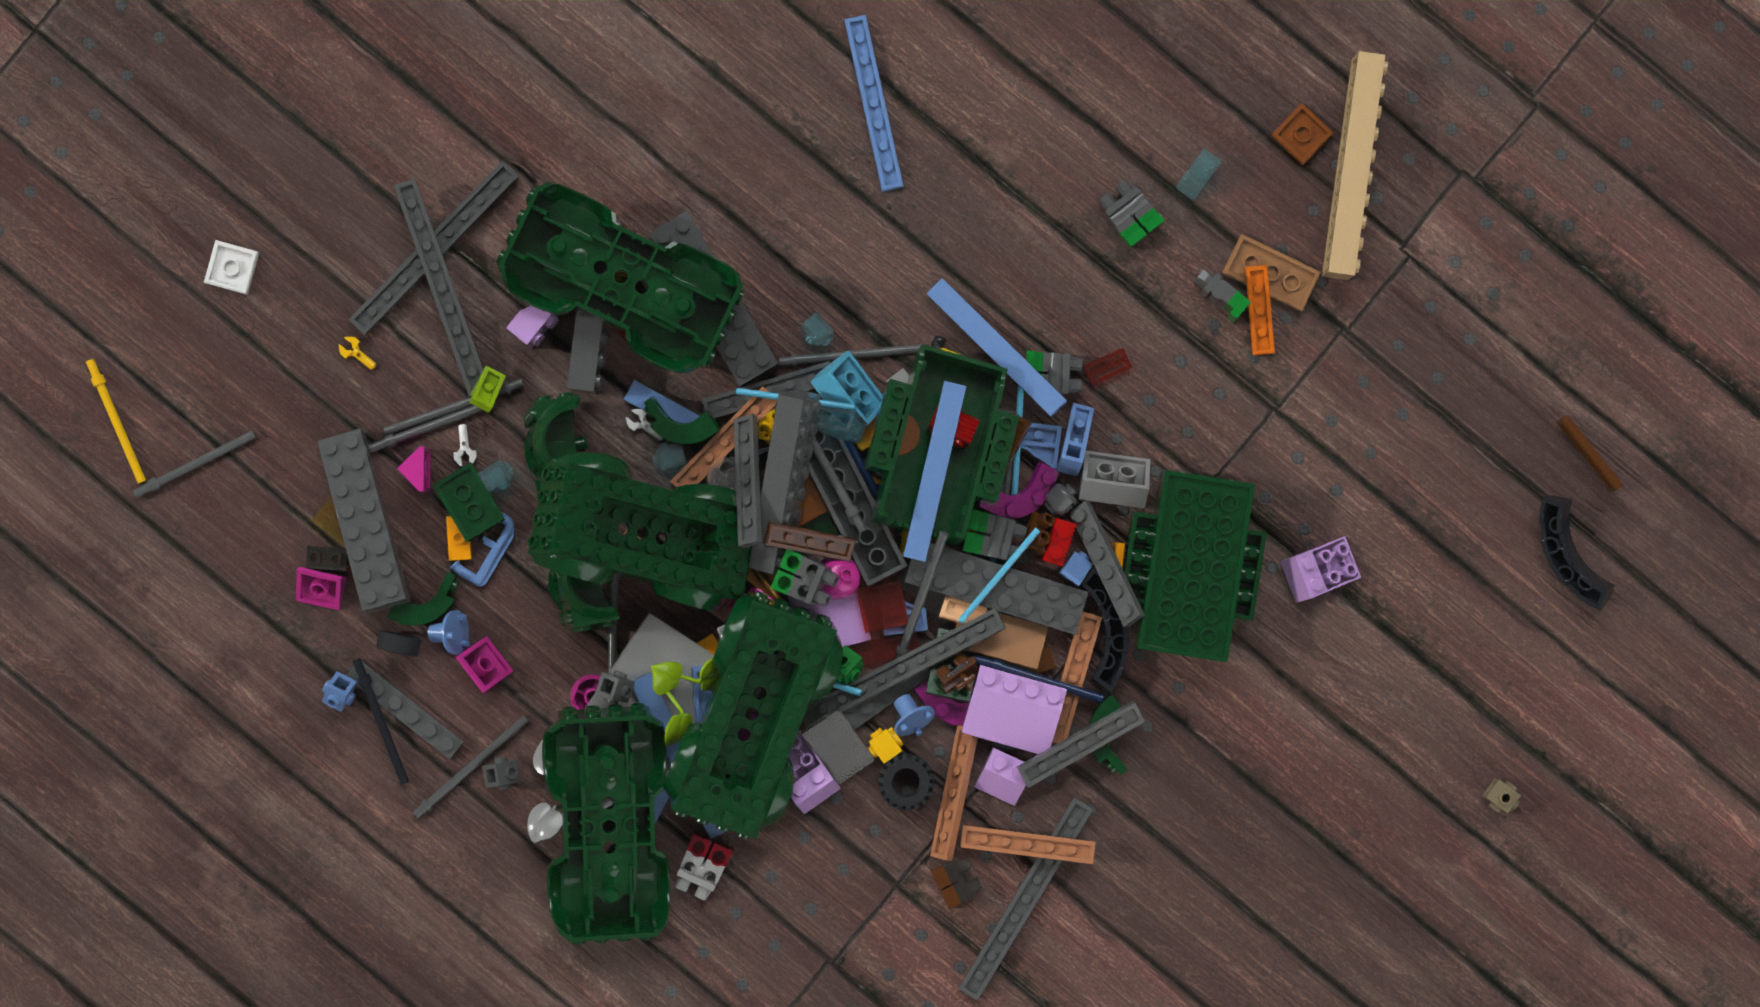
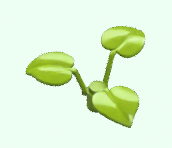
M713 658L704 663L700 670V678L698 679L682 675L683 667L679 662H663L651 666L653 691L657 695L667 694L679 711V715L672 716L666 726L665 745L667 747L681 741L687 727L693 723L692 716L689 713L684 714L683 709L670 690L678 686L679 678L697 684L701 683L703 691L713 689L719 674L712 666Z

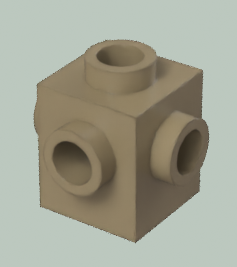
M1494 778L1482 797L1490 802L1488 806L1495 812L1500 813L1502 811L1508 814L1509 811L1513 812L1520 803L1518 799L1521 795L1516 792L1518 788L1508 781L1503 783L1501 780Z

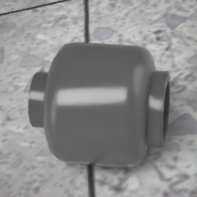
M1057 483L1045 495L1046 502L1044 505L1055 516L1058 514L1065 516L1077 505L1075 497L1077 492L1069 484L1064 486Z

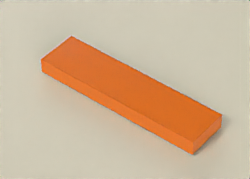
M1268 266L1245 267L1247 299L1251 301L1248 305L1252 355L1274 354Z

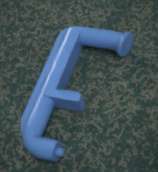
M503 512L502 514L506 520L501 523L505 527L497 541L495 542L486 536L482 538L483 544L492 549L478 573L475 574L462 566L459 560L449 568L476 586H484L488 582L514 537V522L512 518Z

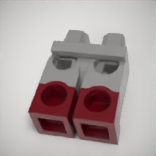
M695 831L677 873L676 888L687 892L690 883H695L699 886L694 896L706 900L711 891H714L734 848L715 841L707 861H704L713 839Z

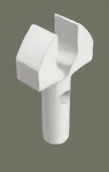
M642 409L631 410L639 416L641 423H634L626 417L630 429L636 431V429L642 428L659 441L663 439L650 427L651 424L646 420L647 413Z
M461 424L458 426L460 449L458 452H453L454 460L463 467L462 456L465 454V451L469 455V463L471 462L472 464L477 459V451L469 448L467 425Z

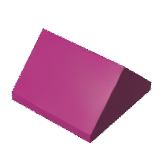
M420 446L397 469L418 491L430 493L431 449Z
M298 567L296 601L340 610L347 577L306 567Z
M487 636L456 657L482 693L488 692L513 672V669Z

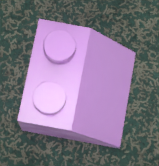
M992 747L974 787L1015 806L1026 786L1017 766L1025 761Z

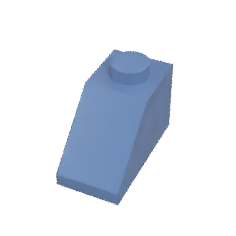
M1074 551L1058 574L1073 585L1079 586L1093 565L1089 562L1091 558L1082 551L1079 553Z

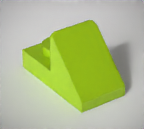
M485 366L471 392L472 397L469 403L489 413L506 375Z

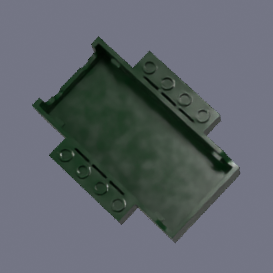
M922 344L915 352L908 382L904 383L893 379L887 382L864 466L866 470L883 474L871 522L909 532L931 439L930 432L926 429L939 403L944 381L966 386L961 412L979 419L980 422L967 448L963 447L960 449L952 446L931 539L937 540L940 531H944L949 534L946 543L958 545L965 539L974 502L979 501L989 505H994L998 502L1020 418L1018 415L998 410L1005 386L1007 368ZM910 415L918 423L920 430L919 442L909 453L898 455L908 416Z
M1170 470L1161 471L1154 514L1132 512L1123 571L1145 614L1144 617L1137 621L1135 648L1220 662L1228 661L1234 618L1251 621L1254 619L1267 532L1248 529L1255 484Z

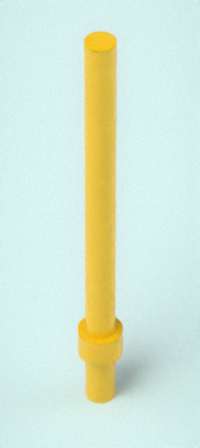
M90 359L86 361V364L92 376L91 382L99 392L138 484L146 481V478L106 388L105 383L107 382L103 374H100L95 360Z

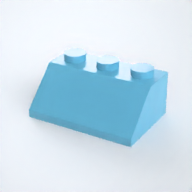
M849 350L822 369L811 380V384L823 400L856 405L855 411L830 408L849 434L867 426L879 413L883 395Z

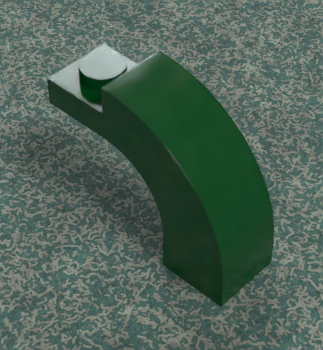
M654 396L643 402L646 405L644 410L651 419L655 418L657 420L650 427L668 441L679 444L697 443L711 437L721 429L709 411L692 422L681 423L673 420Z
M447 572L436 596L431 601L421 605L408 602L391 607L387 618L405 625H424L442 618L451 610L457 600L449 595L454 593L458 587V575Z
M1110 694L1095 708L1089 725L1120 709L1122 706ZM1109 743L1092 752L1099 764L1105 759L1108 760L1105 764L1113 774L1118 772L1122 775L1128 770L1111 750Z

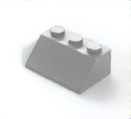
M1085 450L1080 479L1079 500L1145 508L1149 492L1150 459Z

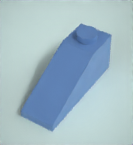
M1077 403L1072 404L1056 471L1078 477L1084 460L1094 408Z

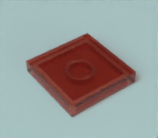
M900 581L856 589L865 634L907 625L908 616Z

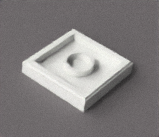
M215 240L204 283L248 295L260 252Z

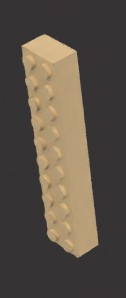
M1358 51L1351 61L1322 277L1349 280L1360 269V260L1357 257L1358 251H1362L1364 238L1360 237L1361 230L1365 229L1367 216L1363 214L1364 208L1368 207L1370 194L1366 192L1367 186L1371 185L1373 172L1369 170L1370 164L1374 163L1376 155L1373 143L1377 141L1379 128L1376 127V121L1380 119L1382 111L1379 99L1383 97L1385 90L1382 77L1386 75L1388 62H1385V55Z

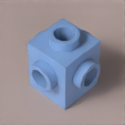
M337 671L331 680L326 681L322 688L324 693L322 702L342 712L345 706H350L355 699L356 694L353 692L357 681Z

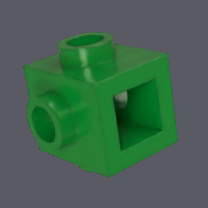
M846 645L843 647L842 663L836 682L848 685L859 677L864 664L862 657Z

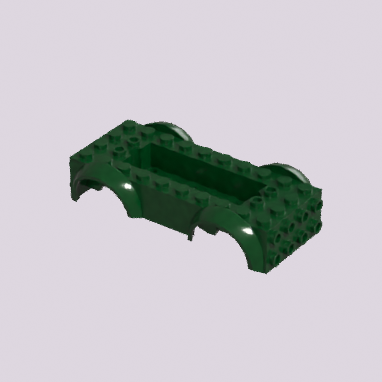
M547 182L541 186L537 185L535 190L531 189L525 200L528 205L525 210H520L516 219L518 226L515 231H510L506 239L508 247L506 251L501 250L496 260L504 286L509 292L539 310L562 315L576 308L625 331L630 348L643 359L663 369L677 373H689L699 367L703 369L705 364L710 366L716 354L712 350L715 344L720 345L726 333L722 330L724 324L729 326L735 314L732 308L734 304L739 305L745 293L742 290L744 284L741 283L740 274L736 269L684 243L674 241L663 247L616 224V214L612 209L569 187L554 182ZM597 261L606 263L607 271L605 273L598 274L594 271V264ZM618 271L626 272L628 275L627 281L624 283L616 282L614 278L615 273ZM638 281H645L648 284L646 293L640 294L635 290V284Z
M573 392L561 393L555 399H550V396L538 397L526 410L525 415H523L524 426L529 428L524 443L525 459L529 469L538 479V481H535L537 494L541 488V474L545 463H549L558 456L588 449L585 436L574 438L571 420L575 418L574 409L578 408L580 398L579 395L573 396ZM550 570L548 588L552 600L562 611L559 613V621L561 626H565V630L571 629V633H577L592 629V625L593 629H599L615 625L614 621L619 620L618 611L614 606L609 607L608 601L604 600L601 584ZM612 577L606 582L607 584L612 582Z
M571 453L558 456L549 463H545L541 474V488L537 495V509L533 516L532 534L528 540V554L531 555L536 564L561 574L599 584H605L613 574L652 583L657 595L714 612L721 610L727 601H737L739 597L744 596L752 546L746 548L738 546L735 490L711 484H689L677 486L673 490L632 480L630 469L625 461L600 453ZM621 522H625L628 526V531L625 535H621L618 531V525ZM640 527L644 531L642 539H639L637 536V530ZM660 531L666 537L662 545H659L656 541V535Z
M755 591L754 594L748 592V595L739 597L728 617L712 660V666L719 674L700 722L689 724L683 735L664 785V791L669 796L671 808L676 815L685 818L687 815L694 817L695 821L704 825H708V822L715 824L717 829L724 832H729V830L738 832L737 835L745 839H750V837L757 839L760 828L775 824L784 814L794 784V769L788 756L808 705L823 700L830 693L838 678L843 656L842 642L837 634L836 627L830 621V617L819 613L817 616L809 613L810 610L801 606H797L796 609L788 606V602L776 598V601L767 598L768 595L759 591ZM757 687L766 689V696L763 699H756L753 692ZM749 708H756L758 710L757 716L753 719L745 716ZM743 728L750 731V737L745 741L737 737L738 731Z
M633 703L631 707H622L621 704L608 705V708H599L597 705L586 706V709H577V707L573 706L563 707V710H558V720L545 730L542 742V761L546 784L552 798L561 802L563 854L551 861L547 870V898L551 918L559 934L575 945L584 944L586 941L606 943L610 939H617L620 942L630 941L631 938L651 940L653 937L659 936V933L666 927L670 906L669 860L667 854L655 848L654 798L663 792L666 778L664 724L652 716L649 707L645 706L644 703ZM605 797H612L615 804L611 809L602 807L601 802ZM611 820L615 822V828L612 831H605L602 828L605 821ZM613 841L616 844L615 851L606 853L603 850L604 843Z

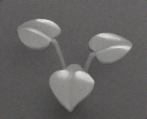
M542 740L534 753L533 765L537 772L544 775ZM605 797L601 802L602 807L605 809L615 804L612 797ZM542 802L531 810L527 828L533 843L536 844L550 839L562 829V814L556 810L561 809V804L554 805L551 808L549 804Z

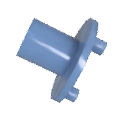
M453 610L446 614L443 623H431L428 628L429 640L431 642H443L445 649L450 654L462 653L466 647L470 646V641H468L469 625L467 615L459 610Z
M910 694L899 697L893 705L901 718L896 723L894 730L899 736H907L913 733L920 736L923 733L921 729L933 719L935 715L934 709L931 706L918 707Z

